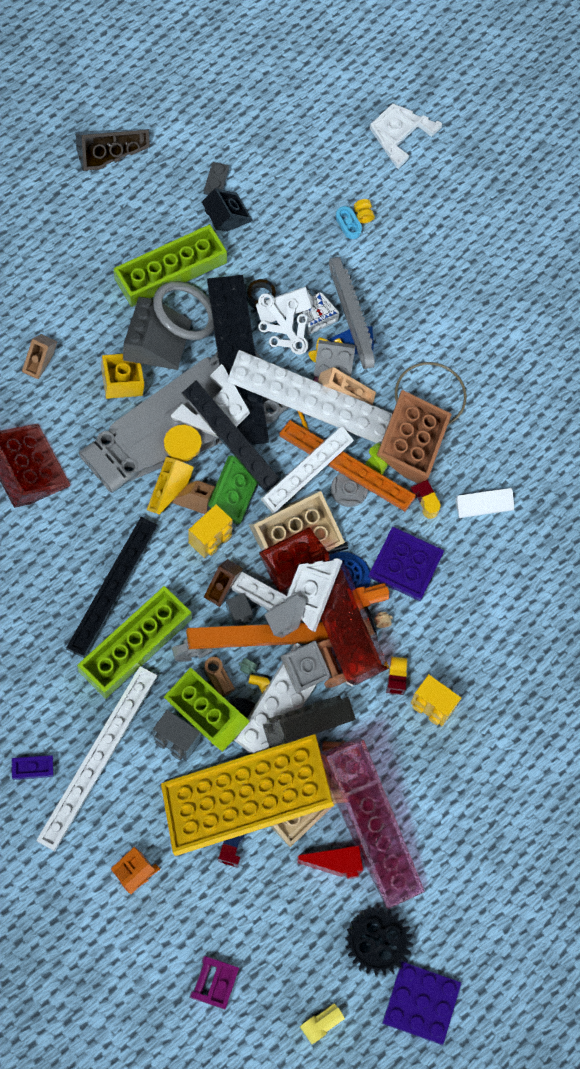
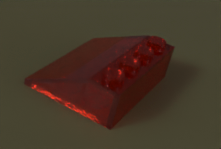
M38 423L0 431V482L14 508L30 505L70 487V483Z

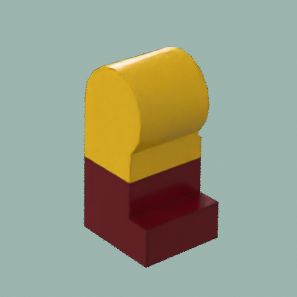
M425 480L412 486L410 492L415 494V498L419 500L423 508V515L428 519L437 517L441 505L429 481Z
M391 656L386 693L404 695L406 690L407 658Z

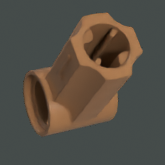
M210 657L205 662L204 673L210 679L214 689L225 697L233 692L235 688L222 666V661L217 657ZM215 664L219 669L213 672L208 669V666Z

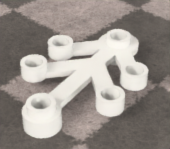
M268 293L262 294L258 300L259 305L262 308H268L279 325L262 321L259 323V330L261 332L270 331L287 334L290 340L281 339L279 336H272L269 339V344L272 347H289L295 354H304L308 350V341L304 338L306 324L309 322V316L307 314L298 315L297 322L299 325L296 335L293 331L295 309L299 305L296 299H289L286 302L287 316L285 320L274 304V297ZM267 297L270 299L269 304H266L265 299ZM291 301L295 303L294 308L290 307ZM302 316L306 318L304 323L300 320ZM264 323L267 325L266 330L262 328ZM274 338L278 340L276 345L273 343ZM298 342L302 343L301 349L297 346Z

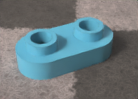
M347 206L338 208L336 211V221L343 233L349 239L358 238L361 235L362 226L355 213Z

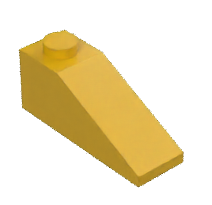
M166 457L147 511L160 515L187 486L194 466Z

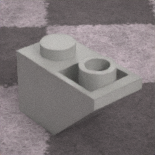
M291 595L286 599V602L270 608V612L265 614L266 620L275 636L283 638L299 628L306 605L304 597Z

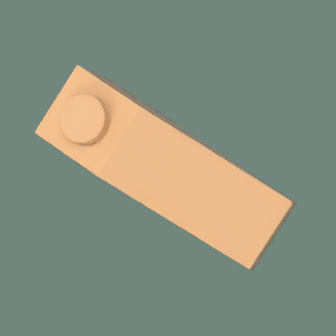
M334 367L320 373L318 383L373 405L376 392Z

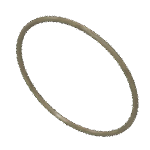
M423 362L406 369L399 377L395 386L396 402L398 400L399 383L408 371L422 365L439 366L450 371L459 380L463 388L464 401L458 415L449 421L448 425L458 419L465 408L467 395L464 383L452 369L434 362Z

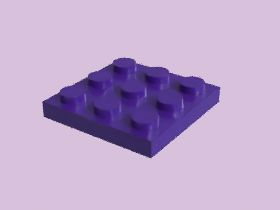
M392 526L368 577L379 583H385L386 586L421 601L444 550Z
M401 961L402 969L398 970L382 1024L443 1045L461 982Z

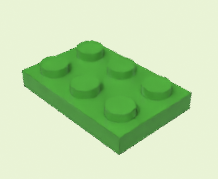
M233 455L228 456L208 506L212 508L217 504L233 519V523L241 524L257 482Z

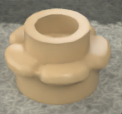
M380 612L374 618V623H376L377 628H386L392 625L391 620L393 617L387 612Z

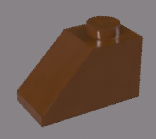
M229 559L225 560L218 566L204 598L221 607L232 591L231 587L243 571V568Z

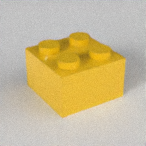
M123 354L102 355L101 371L106 399L143 396L144 379L141 364L123 361Z
M216 504L188 529L189 544L204 558L208 555L212 556L222 542L226 543L232 537L233 519Z
M428 674L415 692L411 704L415 711L429 716V720L433 724H440L443 727L456 709L461 697Z

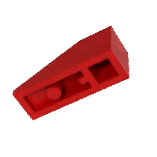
M359 846L297 856V863L340 877L346 876L347 879L358 878L359 874L363 872Z

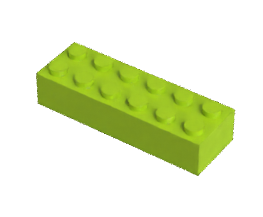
M209 224L113 268L114 279L129 305L133 307L137 304L139 297L153 298L157 289L163 284L176 281L185 283L226 264L227 251Z
M163 586L77 664L78 672L107 699L140 666L145 664L192 620V612Z

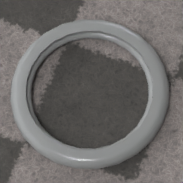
M179 281L163 284L157 289L153 300L154 311L161 324L168 331L188 340H200L213 333L214 327L210 300L201 290L193 285ZM172 290H180L196 297L207 311L208 323L206 327L200 331H188L175 325L163 310L162 300L164 295Z

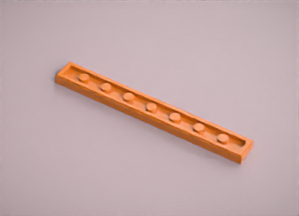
M291 420L288 421L279 433L281 438L308 454L324 441ZM343 451L328 464L331 468L406 512L416 497L412 492Z
M319 622L316 632L311 631L305 623H300L298 629L283 638L275 636L269 625L187 628L186 630L189 649L290 645L296 643L309 644L313 641L319 643L327 639H333L334 642L341 641L338 622Z

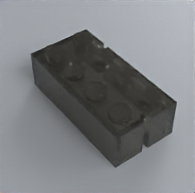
M338 695L268 718L269 723L263 724V729L271 748L354 721L356 718L349 697L341 699V696Z

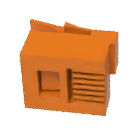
M135 847L111 868L112 872L120 880V883L130 894L148 882L149 877L161 870L157 864L152 866Z

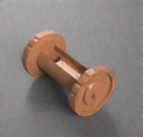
M327 639L317 643L331 674V678L324 683L325 687L332 688L349 680L348 673L341 674L330 649L335 645L334 640Z

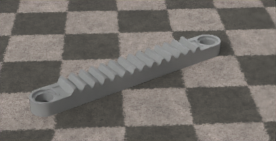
M340 257L329 258L330 273L363 369L374 368V355L371 349L372 339L366 327L367 323L364 322L365 318L362 317L363 312L361 311V306H359V301H357L355 290H353L354 286L351 285L352 280H350L348 269L343 268Z

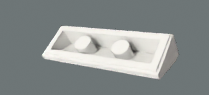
M306 286L274 297V304L284 318L287 316L286 302L289 299H296L299 305L295 309V314L311 309L313 305V300ZM270 299L265 300L266 304L270 303ZM291 301L290 307L294 308L295 303ZM259 303L256 304L261 322L268 321L271 323L276 321L268 308H262Z
M512 488L459 495L455 500L459 518L514 510Z

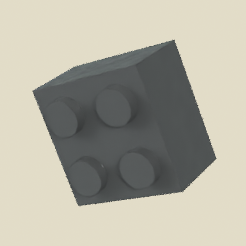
M168 710L165 711L153 728V737L156 740L154 743L162 749L167 748L172 751L171 755L180 761L182 759L187 761L200 743V731Z

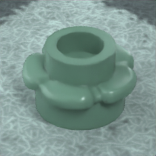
M243 658L242 662L238 663L241 666L240 671L247 675L256 673L257 665L254 662Z

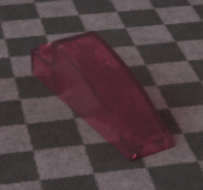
M357 737L321 753L334 785L331 788L333 796L355 845L359 846L361 858L386 908L390 909L424 893V888L364 739Z

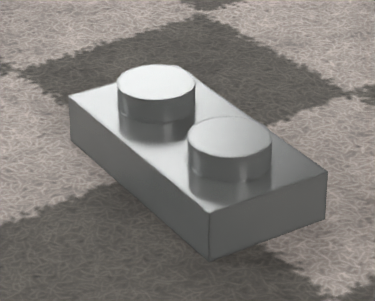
M212 162L204 188L205 195H209L214 188L224 189L229 165Z

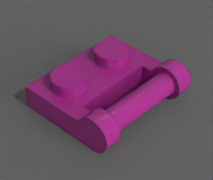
M203 956L201 961L203 965L194 991H191L189 998L226 1010L239 968ZM212 966L217 969L208 996L202 994Z

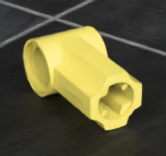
M334 1003L318 1016H313L307 1020L300 1028L311 1045H313L345 1018Z

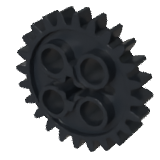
M373 907L372 914H368L364 910L365 917L362 918L360 915H356L358 922L351 921L354 929H347L351 936L345 937V940L351 944L345 946L346 950H352L348 957H355L352 962L355 966L360 963L359 971L361 972L366 968L368 976L374 971L375 977H378L379 972H382L384 977H386L388 970L394 975V967L401 970L400 962L408 963L405 955H412L411 951L407 949L413 947V943L408 942V940L413 938L412 934H406L410 930V926L403 927L406 920L401 919L398 921L399 913L391 916V909L384 913L383 907H381L379 913H376ZM376 924L379 928L377 932L370 933L367 931L368 926ZM391 931L398 933L397 939L393 941L387 938V934ZM367 935L368 937L376 941H378L379 938H382L384 944L396 946L397 949H391L389 946H386L384 944H379V946H376L375 941L371 939L362 938L361 936ZM363 944L371 945V950L368 953L360 951V947ZM383 951H388L391 953V957L385 961L380 959V954Z

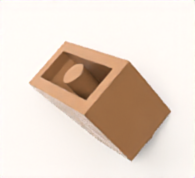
M43 334L32 338L22 372L39 379L53 357L57 341Z

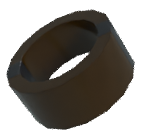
M265 279L254 280L247 289L248 304L256 310V304L259 302L252 297L251 293L253 290L265 288L269 290L273 297L276 296L274 285Z

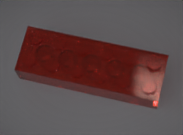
M342 563L321 620L346 681L352 685H357L389 669V666L346 565Z

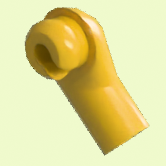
M250 674L248 684L257 685L263 694L270 680L267 677Z

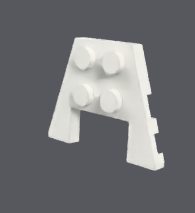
M392 104L370 124V130L396 168L399 169L408 160L409 155L400 149L398 145L417 127L432 137L442 128V123L439 121L433 122L428 120L429 117L424 115L420 117L413 114L411 110Z
M221 364L210 375V378L222 388L213 400L237 427L250 412L235 385L227 382L229 375ZM183 404L171 415L174 421H180L188 426L198 428L202 432L218 437L199 414L195 415Z

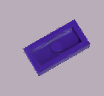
M53 755L12 758L13 780L54 777Z

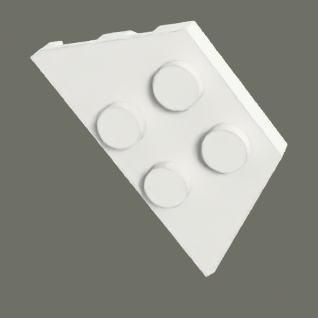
M338 558L327 562L318 561L313 564H300L286 599L291 595H299L306 599L301 619L313 632H316L342 564V560Z

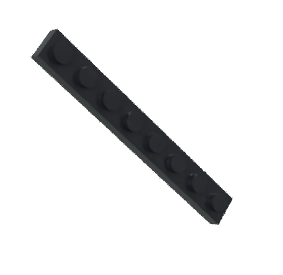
M197 380L181 392L265 493L281 480ZM295 496L291 497L282 507H284Z
M140 517L66 647L68 651L85 658L158 529V524Z

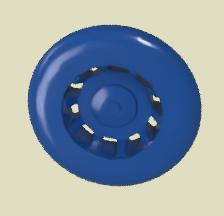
M348 552L334 553L323 560V562L333 561L337 558L342 560L329 599L340 603H349L351 600L348 591L360 587H369L371 578L368 575L370 571L366 563L355 554Z

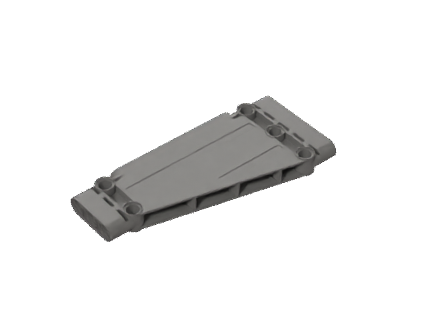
M217 351L213 357L204 358L115 421L110 426L109 431L101 432L95 441L79 451L82 460L109 492L113 493L128 481H133L161 469L165 458H171L164 449L165 435L171 428L177 425H186L180 421H174L171 415L181 404L195 415L198 414L181 392L195 380L199 382L212 399L222 390L210 378V375L219 367ZM255 351L256 357L262 359V357ZM262 396L266 424L276 421L280 414L290 408ZM272 409L275 412L269 413L267 410ZM193 427L201 436L202 447L200 452L223 443L218 437ZM104 441H110L107 445L102 444ZM127 468H133V469H134V470L131 471V472H127V471H126Z

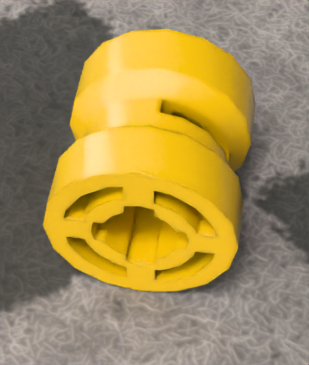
M361 199L354 204L355 212H357L356 217L361 224L369 223L375 218L369 199Z

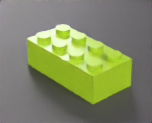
M191 667L164 696L177 711L222 752L250 722Z

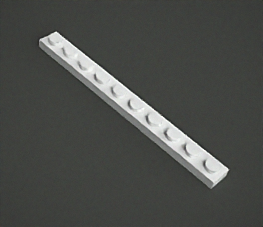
M141 666L139 667L36 841L54 852L56 851L158 678L156 674Z

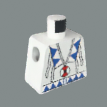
M308 290L313 300L312 308L299 312V315L307 314L309 316V322L306 324L305 330L307 335H310L338 322L339 312L322 293L312 296ZM304 316L301 317L303 323L306 320Z

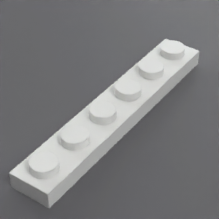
M343 426L339 427L260 499L272 513H275L354 440Z

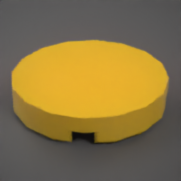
M177 425L171 428L164 438L166 453L171 458L181 462L192 460L193 457L200 453L202 447L200 434L196 429L188 425Z

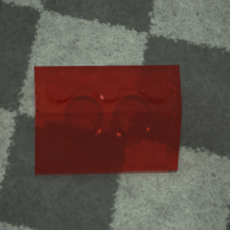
M310 527L259 552L262 562L279 592L291 587L300 564L330 561L328 551Z

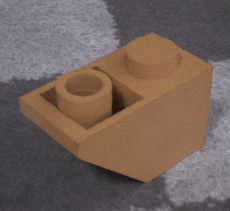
M200 481L187 484L171 503L206 514L210 510L208 503L215 486Z

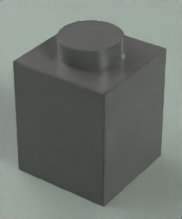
M244 593L226 600V608L234 626H245L251 622L250 620H253V612Z

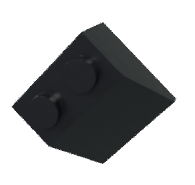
M214 188L201 202L206 214L212 220V225L217 230L228 232L252 221L251 216L236 192Z

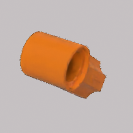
M385 583L348 591L353 610L365 606L369 607L371 604L389 599V590Z

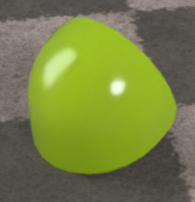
M378 442L369 449L371 457L366 461L365 465L383 474L388 464L377 456L381 442Z

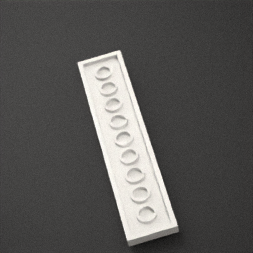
M241 350L236 355L227 379L229 383L338 428L343 426L346 431L375 443L382 442L392 413L325 387L323 384Z

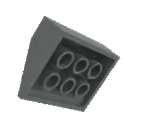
M139 297L124 341L123 361L178 370L187 339L174 335L161 324L154 311V299ZM162 303L167 317L178 327L189 331L192 320Z

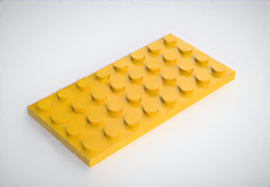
M315 734L161 783L172 852L175 856L334 806L320 747Z

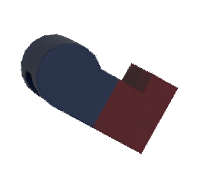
M244 835L223 842L218 862L238 868L240 857L236 856L238 846L244 840Z

